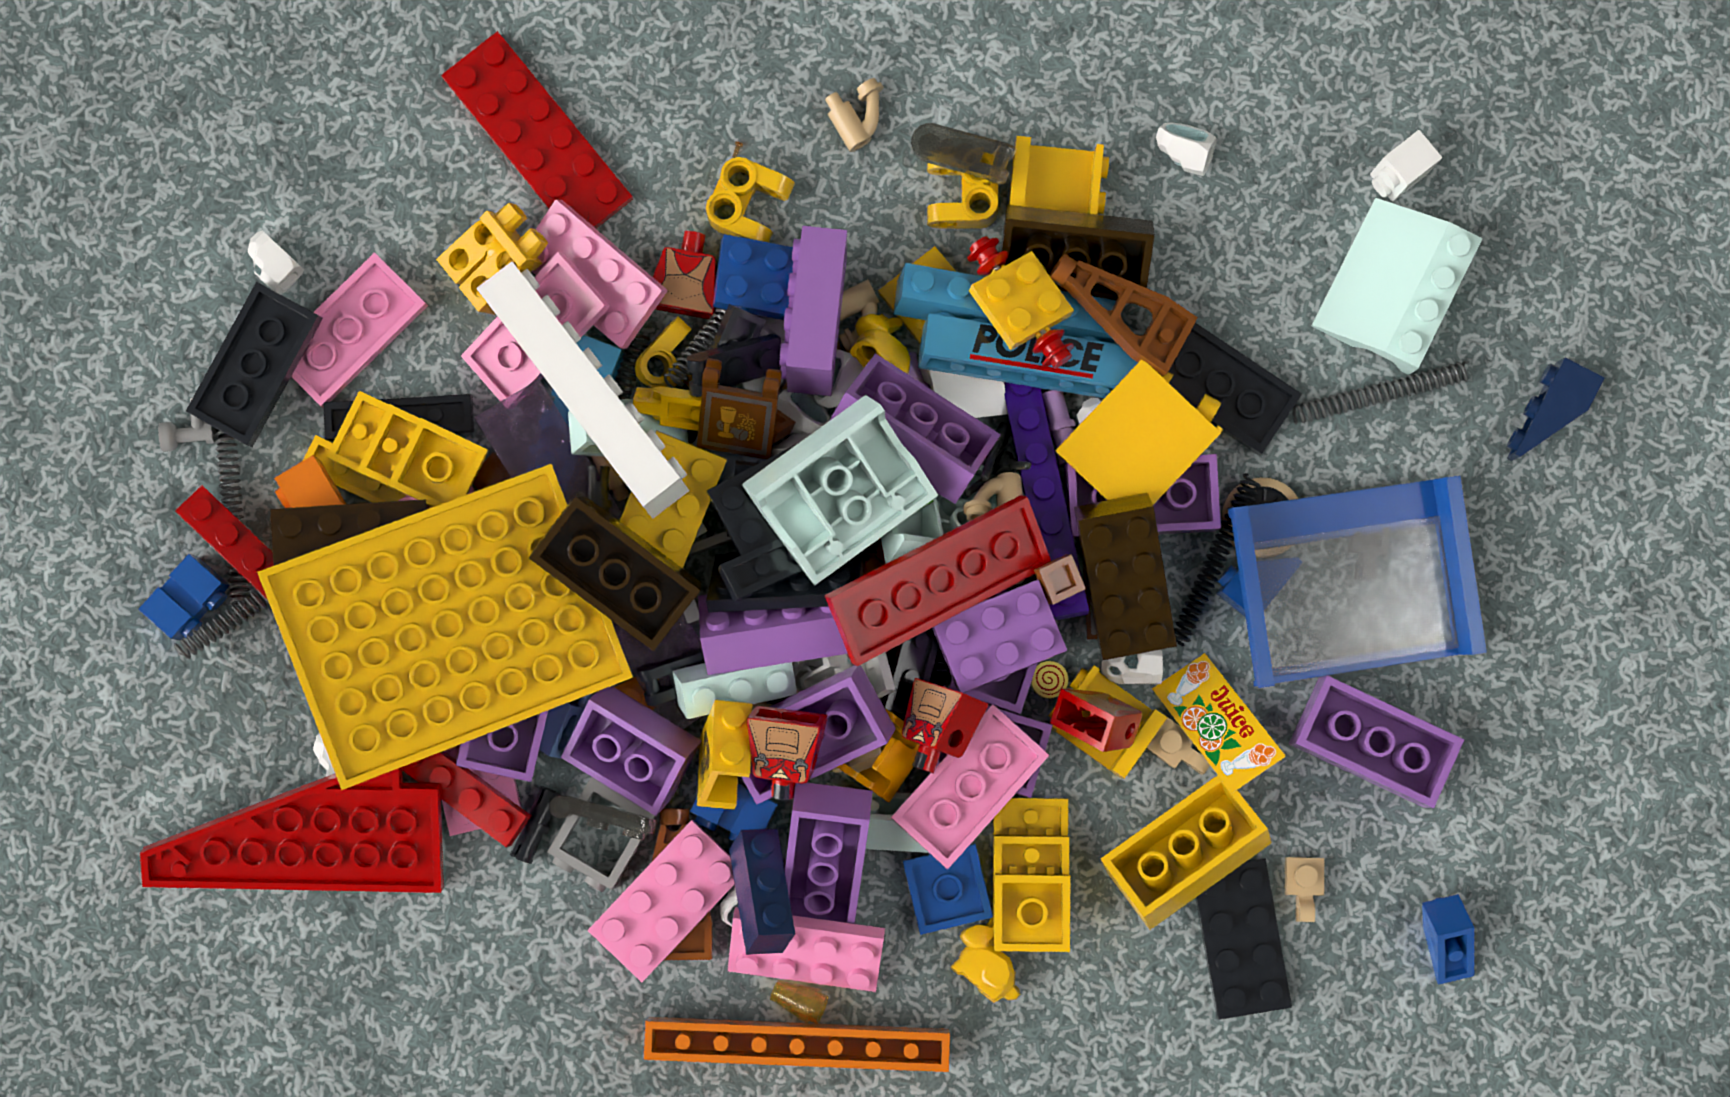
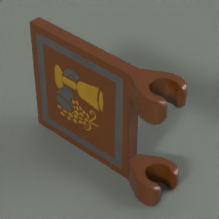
M708 358L702 377L703 388L697 447L762 459L770 458L772 455L782 371L767 369L766 378L763 383V393L721 386L719 381L722 361Z

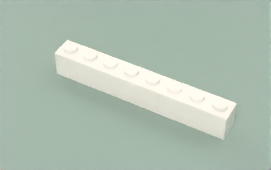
M510 262L476 289L649 515L655 518L690 491L682 481L687 476V473L674 457L668 461L660 452L665 448V445L652 429L647 433L644 432L639 425L644 418L631 401L625 406L618 398L623 391L610 374L605 378L599 374L597 369L602 364L589 347L583 352L576 343L581 340V337L568 321L561 325L557 320L556 316L561 313L548 295L542 299L535 291L540 285L530 271L525 269L523 272H520L516 265Z

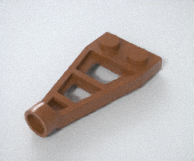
M1067 254L1062 255L1049 274L1054 283L1066 289L1130 358L1136 362L1140 360L1145 361L1162 377L1168 373L1198 318L1165 295L1080 260L1075 261ZM1071 273L1076 274V278L1070 276ZM1096 283L1118 294V299L1112 310L1105 309L1091 296V290ZM1128 303L1146 308L1152 314L1153 319L1143 336L1134 334L1121 318V312Z
M666 808L660 811L661 825L652 861L689 823V808ZM681 824V828L678 831L668 829V825ZM710 911L664 960L713 959V920Z

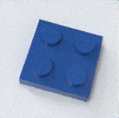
M724 234L720 246L713 307L727 310L729 304L754 315L784 320L785 310L789 307L788 283L789 275L793 273V247Z
M970 844L949 869H946L931 854L903 861L920 935L993 917L976 844Z

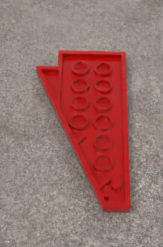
M402 767L341 790L336 774H331L144 846L140 852L142 887L442 893L444 873L440 783H402Z

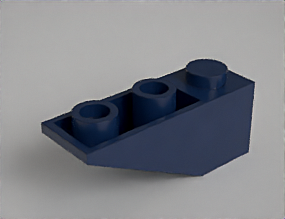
M1566 357L1556 362L1555 365L1550 363L1540 378V383L1544 386L1539 396H1532L1525 407L1523 415L1528 417L1522 429L1517 427L1507 443V447L1511 449L1507 459L1513 461L1521 457L1588 411L1605 378Z

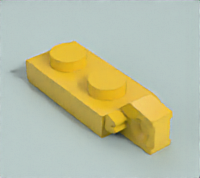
M671 387L636 388L633 405L639 413L652 415V418L660 421L661 426L695 431L699 429L702 397L691 396L689 390Z

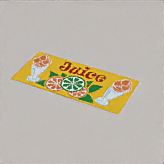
M1205 653L1162 681L1161 684L1152 688L1231 793H1234L1285 758L1282 750Z

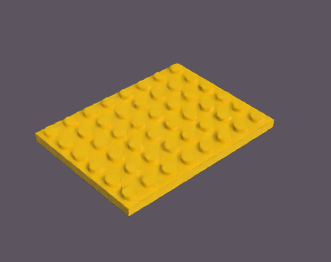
M552 464L257 572L341 790L633 678L611 619L529 559L532 550L567 506Z

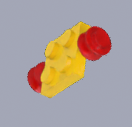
M988 236L980 238L969 248L971 253L967 260L969 262L978 261L980 267L977 270V274L988 276L972 284L969 289L970 294L1010 350L1036 337L1037 341L1034 345L1033 353H1043L1046 358L1042 366L1048 367L1052 365L1054 369L1062 366L1071 359L1072 354L1070 351L1073 349L1074 344H1064L1061 338L1065 333L1063 329L1051 330L1050 328L1071 317L1074 309L1032 251L1005 266L1004 264L1009 253L1008 251L998 252L996 246L999 243V239L997 237L989 239Z

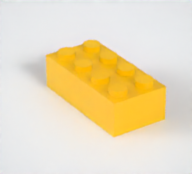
M656 430V435L665 445V448L660 452L667 461L674 457L687 473V476L682 481L690 491L655 518L649 515L631 491L619 521L683 569L711 501L706 491L718 484L727 459Z
M1217 775L1100 859L1114 883L1149 930H1151L1269 846L1272 841L1268 828L1238 790L1231 793Z

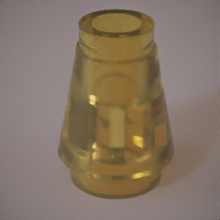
M779 979L772 990L770 1000L804 1023L813 1022L818 1024L826 1009L829 996L822 994V989L787 981L784 982Z

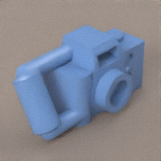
M592 694L581 697L578 704L571 701L548 710L539 750L550 757L561 758Z

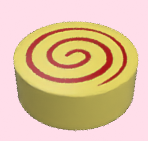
M1045 661L1036 666L1031 681V686L1036 694L1043 698H1055L1059 696L1061 689L1067 688L1068 674L1061 664L1054 661Z

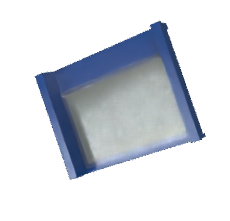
M1460 475L1228 509L1229 518H1231L1252 657L1255 681H1253L1254 686L1264 688L1275 686V683L1454 655L1487 653Z

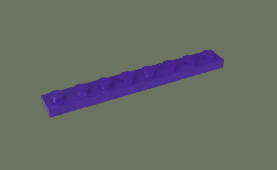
M1004 382L1007 417L1017 461L1031 463L1030 469H1019L1024 496L1029 499L1051 561L1065 554H1072L1081 576L1041 389ZM1085 590L1054 605L1049 604L1055 620L1087 615L1089 613Z

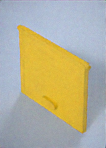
M1140 360L1064 440L1055 452L1106 500L1148 493L1154 505L1221 434L1223 429L1219 425L1215 427L1157 371L1145 361Z

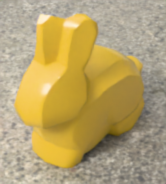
M868 314L860 317L855 325L859 338L851 348L850 354L865 367L876 353L908 374L911 361L908 350L891 335V333L899 330L903 325V321L900 318H888L883 314Z
M993 917L987 925L976 924L964 929L960 934V939L966 947L961 951L959 959L951 965V969L956 974L967 978L978 988L981 994L993 1003L1001 998L1016 1000L1021 994L1020 989L1015 985L1016 973L1011 958L1003 951H994Z

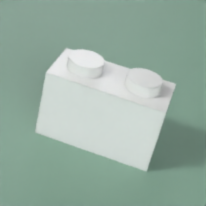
M1417 130L1384 156L1370 173L1373 178L1372 185L1382 197L1388 196L1393 202L1424 178L1442 159V156L1423 133Z

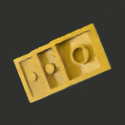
M359 391L326 457L416 500L426 499L427 505L435 507L468 494L489 450L427 420L418 418Z
M1011 798L993 818L994 951L1070 952L1071 876L1069 875L1068 798Z

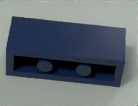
M741 830L729 852L746 955L783 953L795 935V928L778 830Z

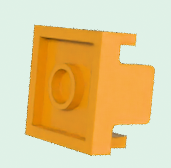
M885 709L896 729L872 767L859 773L845 763L837 768L887 802H890L914 767L912 764L920 744L904 739L901 734L904 721Z

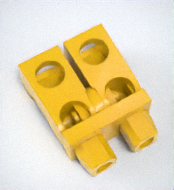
M508 203L497 213L486 211L480 217L481 220L472 225L436 259L456 284H460V290L478 312L495 315V312L476 289L478 286L510 262H513L520 272L528 269L530 273L542 264L538 256L546 248L548 241L540 232L533 228H530L522 237L518 234L516 229L527 217L521 208L513 203Z

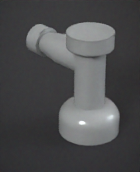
M191 415V427L177 428L171 422L159 423L158 436L163 452L174 451L179 443L206 440L207 444H213L216 441L214 436L216 430L214 427Z

